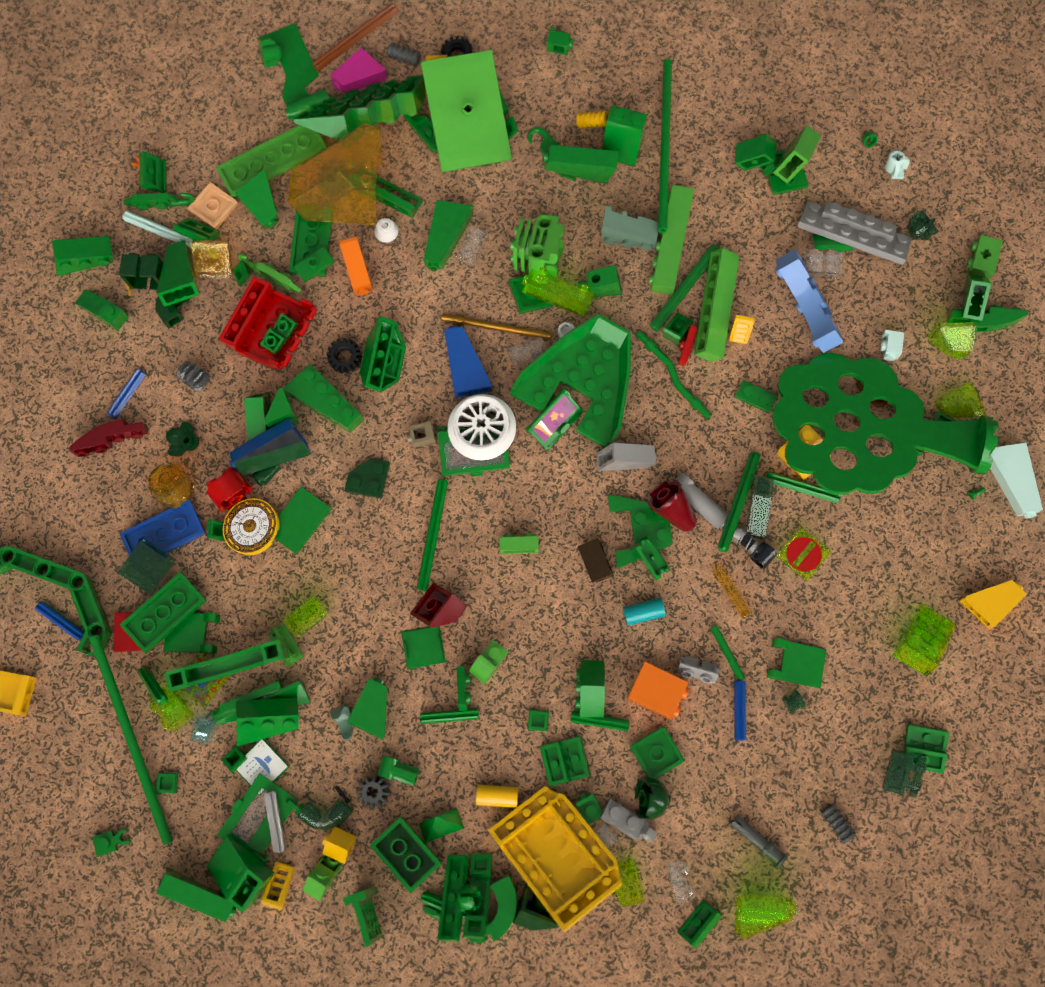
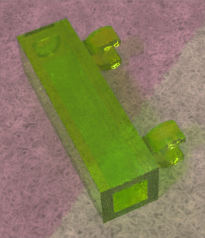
M540 267L539 271L531 269L529 275L525 274L522 285H525L523 293L582 317L585 316L594 293L588 291L589 286L582 284L580 288L546 274L547 269Z

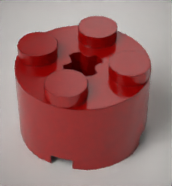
M232 467L226 469L219 478H214L207 483V494L221 512H225L224 509L230 511L237 503L246 500V494L249 492L251 495L253 490L240 472Z

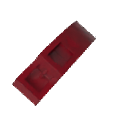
M124 419L111 421L81 436L69 447V451L77 455V457H86L91 452L105 453L107 449L113 448L112 441L119 443L125 441V438L130 437L140 439L143 435L149 434L148 427L143 422L128 425Z

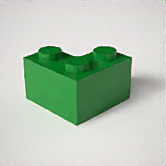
M581 660L580 668H576V680H580L576 681V693H580V696H576V709H580V717H604L605 662L603 660Z

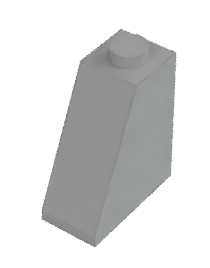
M612 443L596 453L598 471L646 469L655 465L657 459L654 445Z

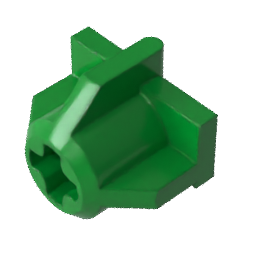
M259 38L260 50L257 52L261 55L262 65L265 68L276 66L282 57L280 45L271 38Z

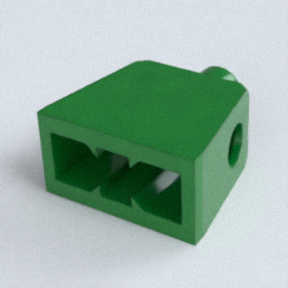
M616 265L588 271V280L578 282L579 292L590 291L592 298L622 295L620 277Z

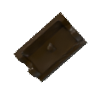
M598 538L578 546L592 583H597L614 576L601 541Z

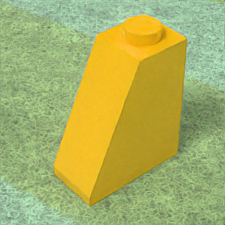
M1010 580L967 595L960 602L988 629H991L1027 593L1023 591L1024 588L1018 582Z

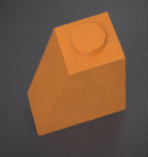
M357 236L339 241L355 295L368 294L373 289Z

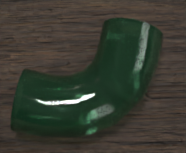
M340 798L326 810L317 808L309 801L297 815V818L315 830L327 831L334 827H339L350 817L354 810Z

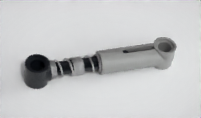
M680 473L675 480H678L682 485L691 507L716 529H724L728 513L697 488L688 476ZM737 525L732 539L736 543L739 542V545H743L746 551L748 550L751 554L750 559L755 564L765 569L777 556V552L766 542L760 544L759 541L753 540V536L747 535V532Z

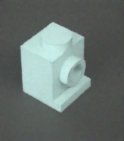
M885 330L881 336L880 351H883L884 360H898L902 354L904 333Z

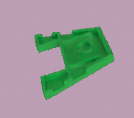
M608 495L610 513L630 511L634 543L648 535L658 551L673 544L670 522L651 510L647 502ZM634 549L615 551L617 569L640 559Z

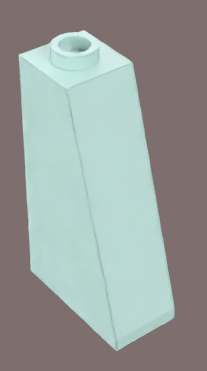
M1020 443L995 447L988 459L993 460L990 469L1017 517L1024 516L1025 519L1036 517L1037 513L1042 511L1043 508L1027 444Z

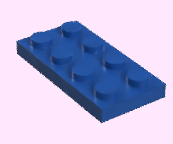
M188 499L119 534L133 566L138 568L205 535L206 532L192 501Z

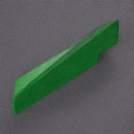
M277 681L223 703L218 709L211 711L215 725L236 721V701L297 698L299 706L310 703V699L302 681H297L286 687L283 686L282 682Z

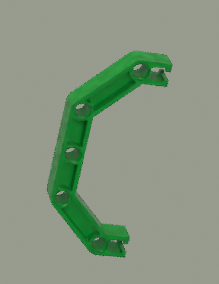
M11 546L0 548V575L15 569L69 589L85 630L77 651L95 657L94 651H88L91 645L89 637L96 635V631L99 628H102V633L99 637L105 650L111 636V628L89 576ZM13 554V558L9 561V556ZM48 566V571L43 574V569ZM83 579L82 585L77 587L78 581Z

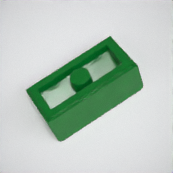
M702 900L677 933L697 949L722 916L707 902Z

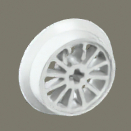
M477 394L465 398L455 406L448 420V435L452 445L459 453L474 460H489L501 455L510 447L516 434V420L510 407L503 400L488 394ZM479 406V415H477L473 407ZM471 410L474 417L467 415L465 412ZM495 412L496 417L494 419L488 418L486 416L487 413ZM464 417L472 422H460V420ZM478 423H480V424L485 423V427H484V428H483L482 426L478 427ZM491 426H503L504 428L503 431H499ZM460 427H471L462 433L459 431ZM474 431L470 441L464 439L465 436ZM489 431L499 435V437L493 440ZM477 435H480V445L473 444ZM487 435L491 443L483 445V436Z

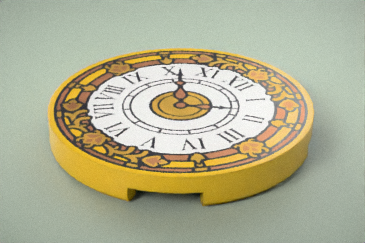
M251 498L237 503L227 513L223 523V536L226 543L231 549L240 554L256 555L265 551L272 545V541L279 530L278 514L270 504L261 499Z

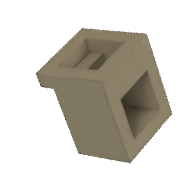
M431 421L409 426L410 432L407 433L409 444L412 443L414 448L436 444ZM420 434L425 435L424 438L418 439Z

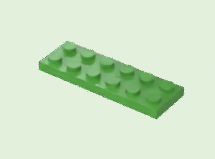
M298 125L217 166L216 169L232 198L237 197L235 192L262 170L265 171L269 181L328 151L318 132Z

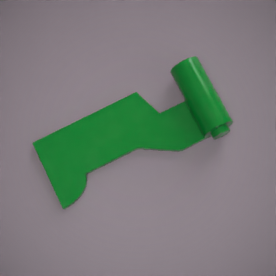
M296 23L257 38V40L259 38H271L280 45L282 52L280 62L286 74L282 97L287 107L284 110L288 119L292 118L294 121L302 112L312 111V106L319 105L329 98L326 89L308 95L305 89L319 75L313 67L312 59Z

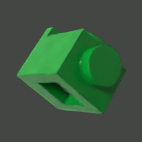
M551 27L547 40V51L568 55L569 49L572 50L574 44L571 34L564 31H554V27Z

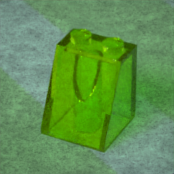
M737 892L735 935L740 939H746L793 921V915H796L797 911L796 902H793L792 897L785 895Z

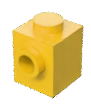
M334 827L330 834L327 833L323 839L322 844L325 846L322 854L345 864L354 848L357 836Z

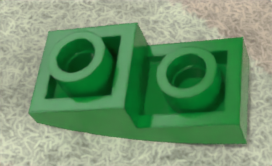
M815 233L813 234L815 252L834 248V253L853 250L851 246Z
M281 313L273 329L269 328L260 345L277 354L289 340L299 323L286 314Z

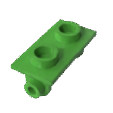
M285 624L271 629L272 632L268 634L271 641L277 639L286 640L290 658L283 660L286 667L304 657Z

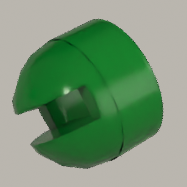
M868 131L862 135L861 141L865 147L871 148L877 143L878 138L873 132Z

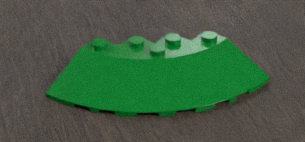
M423 75L406 77V80L397 83L396 79H391L385 82L383 86H381L380 82L366 85L367 89L361 91L358 89L346 91L345 96L337 99L333 96L324 100L319 105L312 106V111L302 112L294 119V123L328 137L345 140L350 138L355 130L371 131L378 122L391 124L400 115L415 116L423 106L426 93Z

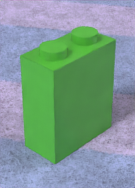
M806 125L786 147L773 173L788 184L809 162L821 135Z

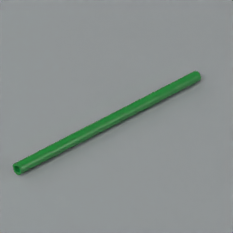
M671 59L663 61L658 232L661 233L667 232Z
M99 635L91 636L89 640L162 843L166 845L173 842L100 637Z

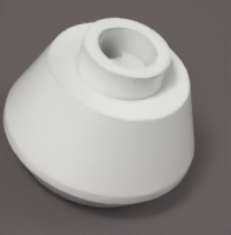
M388 218L379 220L374 228L375 237L381 242H391L399 233L397 224Z

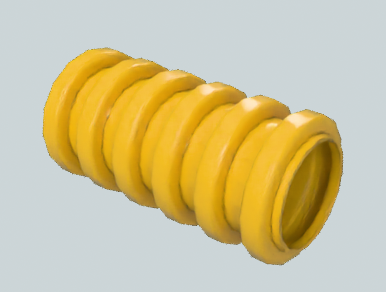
M606 110L578 113L576 117L577 126L579 129L606 127L609 112Z

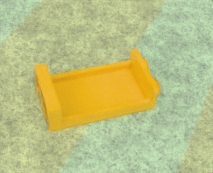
M0 671V712L26 717L37 678Z

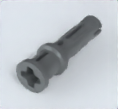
M738 815L735 818L736 821L731 823V826L761 851L762 857H767L775 865V868L779 869L789 855L782 853L773 841L768 842Z

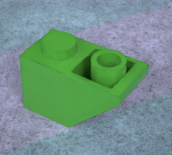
M324 855L308 875L302 891L320 902L336 878L343 863Z

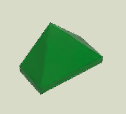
M457 809L419 823L426 843L464 829Z

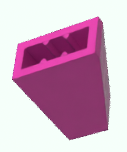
M360 48L331 74L333 87L338 92L341 90L345 94L346 91L352 89L359 90L367 87L366 85L382 82L387 79V74L383 66Z

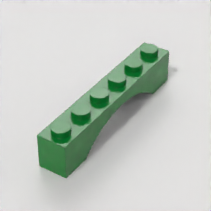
M277 639L164 673L169 692L288 659L290 655L286 640Z

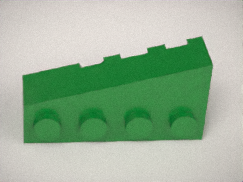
M311 364L282 388L288 397L308 407L349 433L364 421L362 415Z

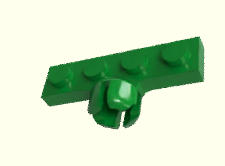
M447 855L437 940L441 942H460L463 913L465 911H475L481 904L480 901H474L473 899L481 898L479 887L474 884H467L466 882L469 856Z

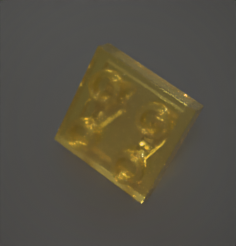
M192 240L191 249L196 278L233 277L229 241Z

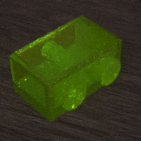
M312 596L282 619V621L291 633L299 638L327 617L329 613L315 596Z
M166 685L162 690L168 697L167 702L159 705L151 696L148 699L151 703L149 706L154 714H159L162 719L160 723L166 731L176 732L195 717L178 692H169L168 685Z

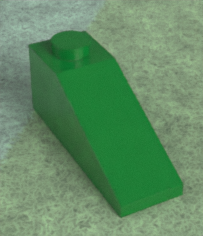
M87 289L84 290L75 302L77 306L116 331H119L129 318L121 308Z

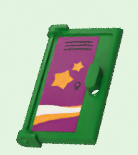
M562 388L556 398L525 428L547 451L584 412L571 398V394L565 388Z

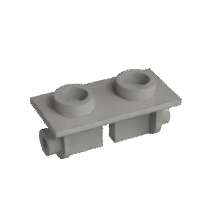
M681 656L677 673L686 678L700 679L704 683H716L720 667H716V664L702 661L700 667L698 666L699 659Z

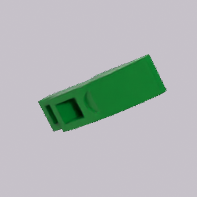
M992 306L984 313L983 320L980 321L963 318V309H954L948 314L947 323L965 325V332H990L1010 327L1022 321L1028 315V310H1022L1018 307L1008 309L1002 306Z

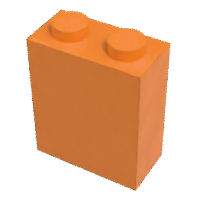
M644 662L627 700L672 720L673 716L677 718L681 710V706H679L681 698L685 700L690 689L687 688L689 682Z

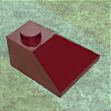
M432 583L410 614L433 628L456 622L462 616L467 605L451 592Z

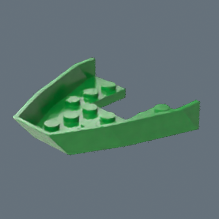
M600 314L595 315L562 336L519 374L512 386L510 395L542 413L559 383L568 386L593 400L575 432L604 448L614 442L622 427L631 372V331Z

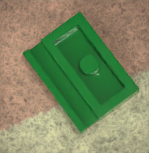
M144 151L139 154V187L154 192H166V159H159L158 156Z
M189 217L180 221L179 225L174 224L173 230L204 245L217 239L220 234L219 230Z

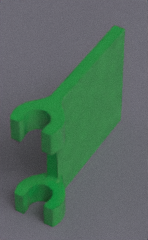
M193 613L165 637L163 652L217 654V646L205 644L207 623H220V615L216 613Z
M781 638L772 639L771 647L783 649L780 671L774 669L767 670L766 678L821 689L826 649L794 643Z

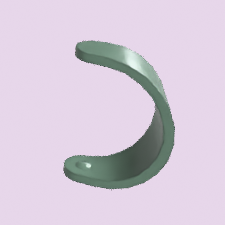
M347 704L330 710L331 718L337 721L344 740L351 739L353 733V725L347 723L351 714Z

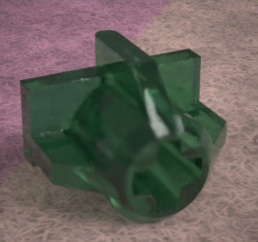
M923 210L916 212L909 219L908 234L915 240L926 241L932 235L937 234L939 231L933 224L935 218L929 219Z

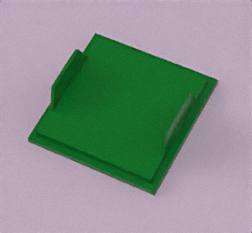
M426 626L401 631L407 670L446 663L440 626L433 628Z

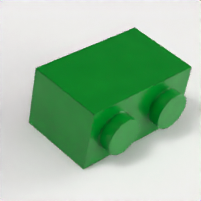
M762 134L759 137L737 143L735 164L743 170H750L775 162L777 142L768 134Z

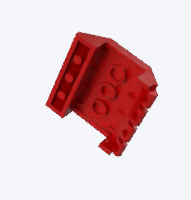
M254 276L218 340L246 358L270 369L282 370L283 367H287L292 358L291 353H294L301 341L299 337H303L310 325L308 321L313 320L318 310L312 302L303 298L300 302L274 290L270 283ZM281 313L298 322L299 325L281 350L274 354L260 345L269 328L273 329Z

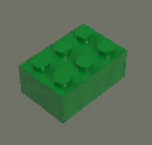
M399 817L370 845L373 851L410 893L414 892L443 864L441 859L404 817Z

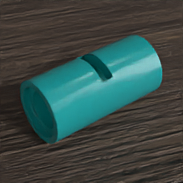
M661 597L622 607L624 617L626 616L627 626L666 617Z

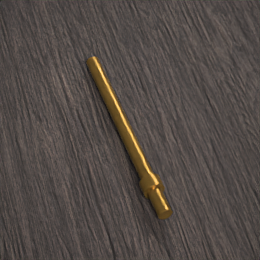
M442 313L441 321L452 322L458 326L469 325L548 340L551 338V332L466 318L465 315L460 314L455 316Z

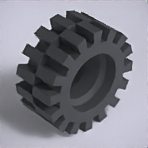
M455 36L456 39L450 37V41L445 40V44H442L441 55H447V57H452L451 52L456 49L462 50L464 54L473 53L471 43L469 44L467 39L465 41L464 37H461V39H459V36Z
M343 338V341L337 339L336 344L332 342V347H328L327 359L334 371H339L341 374L343 372L349 374V371L352 370L354 372L355 368L360 366L359 362L361 363L362 354L357 344L353 343L351 339L348 341L346 338ZM347 350L351 352V359L349 361L340 362L338 360V354L341 351Z

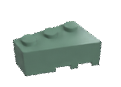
M606 206L601 241L608 245H615L616 243L623 244L626 248L635 246L641 247L645 251L655 250L658 236L657 221L638 216L636 219L627 216L628 212L622 211L620 214L611 211V207Z

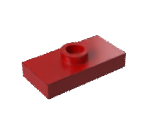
M691 325L686 339L682 338L679 349L682 352L678 365L684 366L688 361L698 329L696 326Z

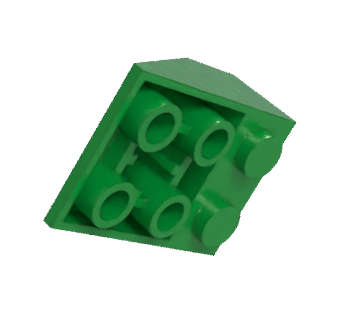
M229 835L225 837L206 866L225 898L242 913L255 904L275 874Z

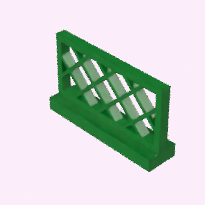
M375 886L343 897L345 906L353 904L365 947L373 945L383 937L371 899L372 896L378 894Z

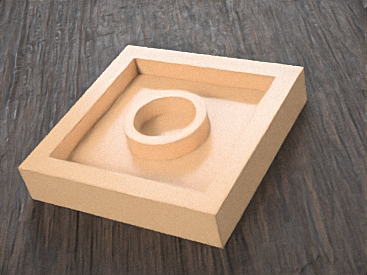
M210 182L187 209L206 224L217 229L239 203Z

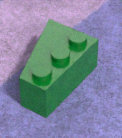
M109 236L52 240L57 276L98 266H107L113 263Z
M297 698L236 701L237 747L298 729L299 712Z

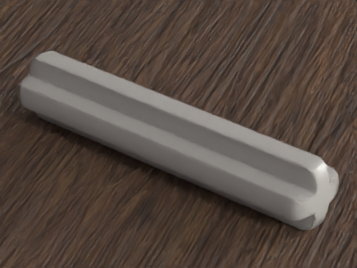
M269 791L264 793L273 851L278 853L285 850V842L277 795L275 791Z

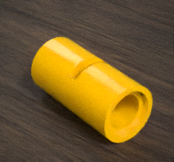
M477 786L476 805L517 808L518 787Z

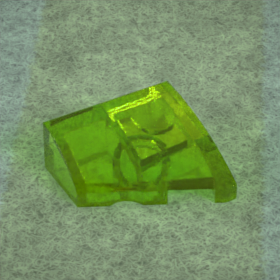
M971 382L943 395L934 402L941 413L951 418L986 416L984 406Z
M631 859L618 863L622 886L613 892L617 897V901L622 907L643 903L646 898L636 860ZM622 868L626 877H624L621 873Z

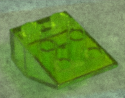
M921 603L900 638L892 656L928 677L939 666L956 624Z

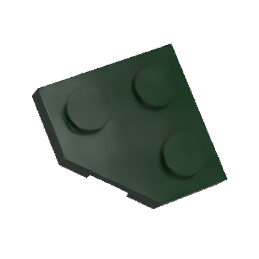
M371 458L348 473L344 491L382 499L390 462Z

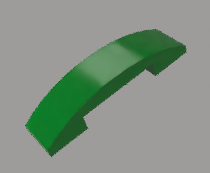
M472 853L470 884L479 887L481 898L473 899L474 901H480L481 904L475 911H467L463 937L485 939L491 895L492 854Z

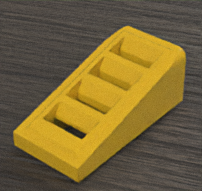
M736 315L731 327L729 340L747 344L755 318Z
M275 861L272 869L275 874L267 884L261 899L263 905L280 910L283 909L295 870L294 866ZM277 870L288 872L287 876L277 874ZM275 878L285 880L284 884L274 882ZM272 887L282 889L281 893L273 891ZM270 895L279 897L278 901L269 899Z

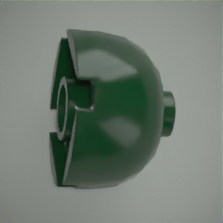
M642 777L643 781H638L635 788V800L639 797V808L635 809V812L640 819H656L665 813L670 805L671 797L662 782L653 778Z

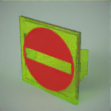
M800 528L776 557L804 580L808 581L832 552L804 529Z

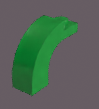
M510 875L491 884L498 902V911L494 920L487 924L485 939L469 938L471 944L476 942L479 945L488 940L487 935L489 934L494 942L502 937L510 928L517 910V892Z

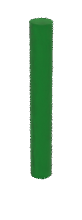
M718 626L710 628L738 681L745 679L746 677Z

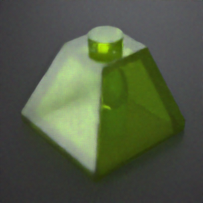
M976 322L938 323L928 335V341L948 357H954L956 360L965 359L973 351L977 324Z

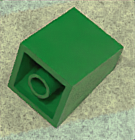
M612 105L606 123L602 150L618 151V163L635 167L645 136L647 114Z

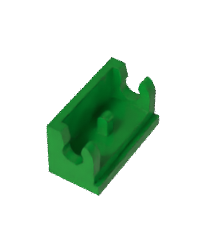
M648 535L632 545L654 579L658 580L661 578L662 573L670 571L668 564Z

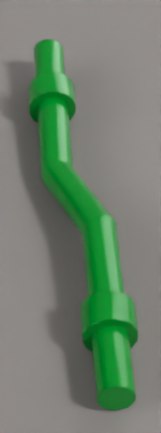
M640 330L636 336L645 344V348L649 352H653L666 365L674 387L691 403L690 406L695 411L698 410L708 420L712 414L702 405L703 402L698 397L695 398L681 384L673 362L657 347L658 344L653 339L650 340Z

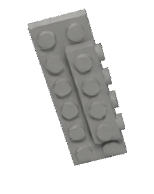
M807 201L798 224V228L901 265L906 260L912 238L905 234L896 233L897 226L893 225L890 221H881L871 214L864 215L857 212L854 208L842 207L837 202L831 203L827 201L826 206L823 207L818 203Z

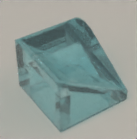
M195 717L190 741L211 743L215 720Z

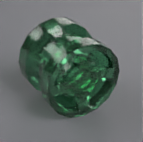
M797 690L793 691L790 696L785 695L782 697V702L791 715L795 714L798 709L806 708L805 701Z

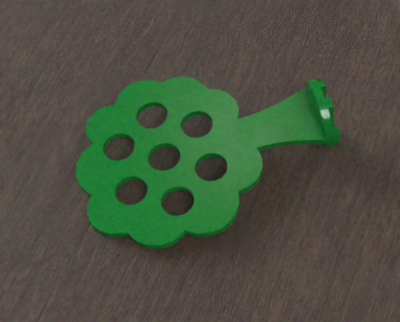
M824 353L814 357L808 365H793L786 368L780 375L778 392L782 398L775 405L772 420L778 434L789 441L785 448V459L793 470L803 474H813L817 484L826 492L835 495H847L854 491L866 494H877L885 491L894 479L905 477L912 472L917 463L916 449L958 461L967 465L971 473L985 475L991 468L993 460L988 459L998 444V436H993L999 427L998 421L993 420L994 417L982 415L979 419L965 421L922 419L925 411L919 396L910 389L900 387L897 375L883 361L874 358H860L851 361L840 354ZM844 376L854 377L860 381L863 390L856 395L845 394L839 389L837 381ZM810 388L820 389L826 394L828 403L822 407L809 406L803 399V392ZM874 400L888 401L893 406L895 414L888 419L878 418L870 411V403ZM841 412L851 413L858 419L859 428L853 432L842 431L835 425L834 416ZM805 425L816 426L824 434V440L817 445L806 444L800 439L798 430ZM875 436L885 438L890 443L892 452L885 457L875 456L867 449L866 441ZM837 449H845L854 455L856 465L849 470L839 469L833 465L830 454Z

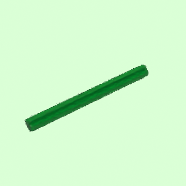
M712 244L653 319L650 323L652 330L657 332L661 329L709 266L711 252L720 249L717 245Z
M757 452L749 454L717 546L720 552H728L760 460V455Z
M438 479L417 583V589L421 591H427L448 486V481L445 479Z

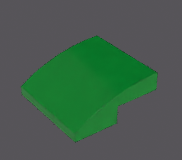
M907 723L902 766L944 774L948 756L946 749L950 732Z
M581 736L540 746L549 786L591 776Z

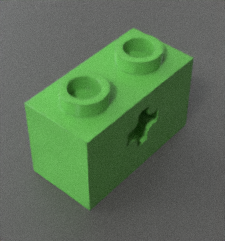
M980 235L977 241H973L970 249L973 254L972 257H969L966 268H969L968 274L985 276L990 280L995 274L1003 241Z

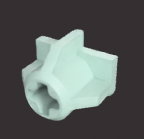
M893 149L885 164V170L891 174V179H904L903 169L908 168L910 160L903 152Z

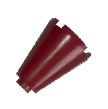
M671 479L673 482L668 483L664 481L651 491L650 501L647 500L648 507L681 531L693 530L696 526L697 518L680 482Z

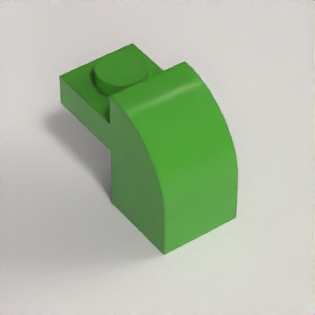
M492 640L484 652L475 660L469 673L486 685L509 652L495 640Z

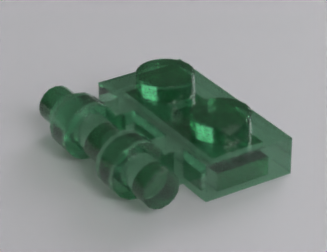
M892 749L882 789L904 795L905 788H910L908 795L917 798L918 791H921L922 787L921 779L923 773H926L927 766L925 765L927 758L919 756L917 763H913V754ZM910 770L915 771L913 780H908Z

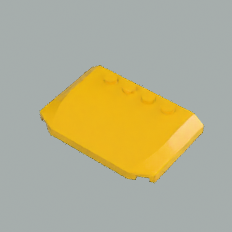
M546 786L488 830L497 845L563 932L567 931L622 886L616 858L568 798L561 793L550 790Z

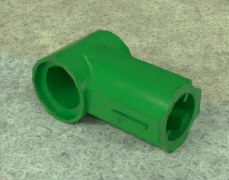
M383 755L377 775L414 786L420 769Z

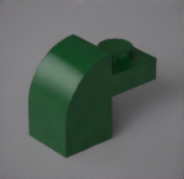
M159 296L157 297L155 303L156 312L168 329L184 319L177 307L190 299L164 307Z

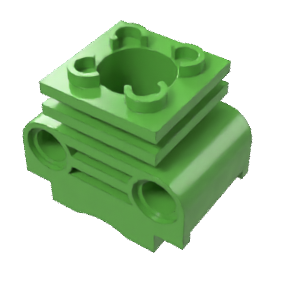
M538 216L535 220L533 232L532 220L528 219L525 229V219L521 218L519 225L515 227L514 234L517 235L515 240H512L510 248L513 251L511 262H514V270H518L521 259V271L525 272L528 260V276L531 280L548 283L550 276L557 277L559 271L558 262L564 250L562 236L565 231V225L558 224V216Z

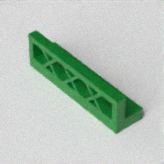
M361 168L357 175L352 173L349 178L351 187L413 218L423 202V199ZM363 174L370 177L371 182L361 178ZM382 183L385 185L386 190L376 185ZM391 192H399L402 198L392 194ZM413 199V200L417 201V203H416V205L414 206L413 204L407 202L406 200Z

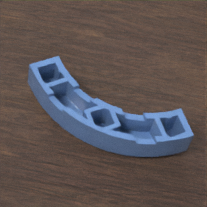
M794 249L776 259V273L780 278H784L797 300L796 307L800 314H804L813 335L811 341L815 348L819 347L824 353L843 343L838 326L832 320L833 315L814 278L809 276L806 270L807 267L797 250Z

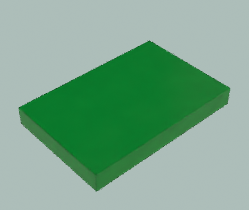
M300 487L279 514L280 525L274 539L295 554H298L332 508L303 487Z

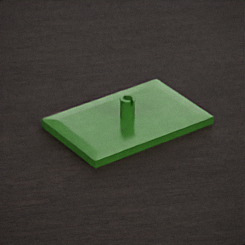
M492 50L420 62L441 172L512 160Z

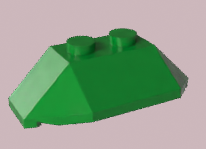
M379 316L369 333L360 368L363 387L383 392L399 382L406 345L396 321Z

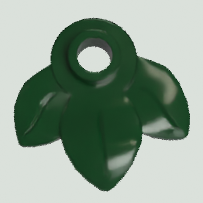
M182 422L180 429L173 428L166 433V439L171 444L167 451V454L170 456H181L185 451H193L199 445L198 437L194 434V427L188 422Z

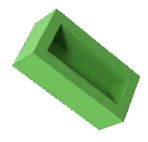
M525 533L523 536L515 537V534H504V537H499L500 554L539 553L538 536H534L533 533Z

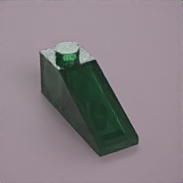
M755 476L751 483L746 534L753 536L755 539L766 540L774 479Z

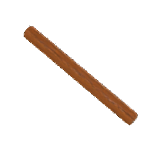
M390 4L312 63L313 67L317 71L323 69L398 12L396 6Z

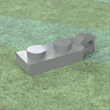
M608 800L600 816L601 820L634 840L638 839L641 841L644 838L651 842L655 839L657 832L648 827V822L638 818L636 814L615 801Z

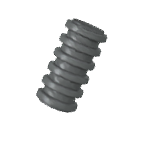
M392 42L388 47L387 57L416 67L420 62L421 53L420 51L416 52L414 49L410 50L408 47L400 46V44L395 45Z
M830 804L821 811L820 815L825 817V822H829L828 826L833 828V833H837L836 837L841 839V844H845L856 836V832L851 830V825L848 826V821L843 819V814H839L840 810L835 808L836 805Z

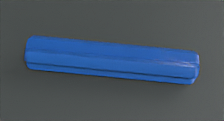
M140 369L135 370L107 411L109 416L115 419L118 417L146 376Z
M40 601L35 607L36 611L76 640L80 641L85 631L45 602Z
M735 681L734 739L737 741L746 740L745 681Z

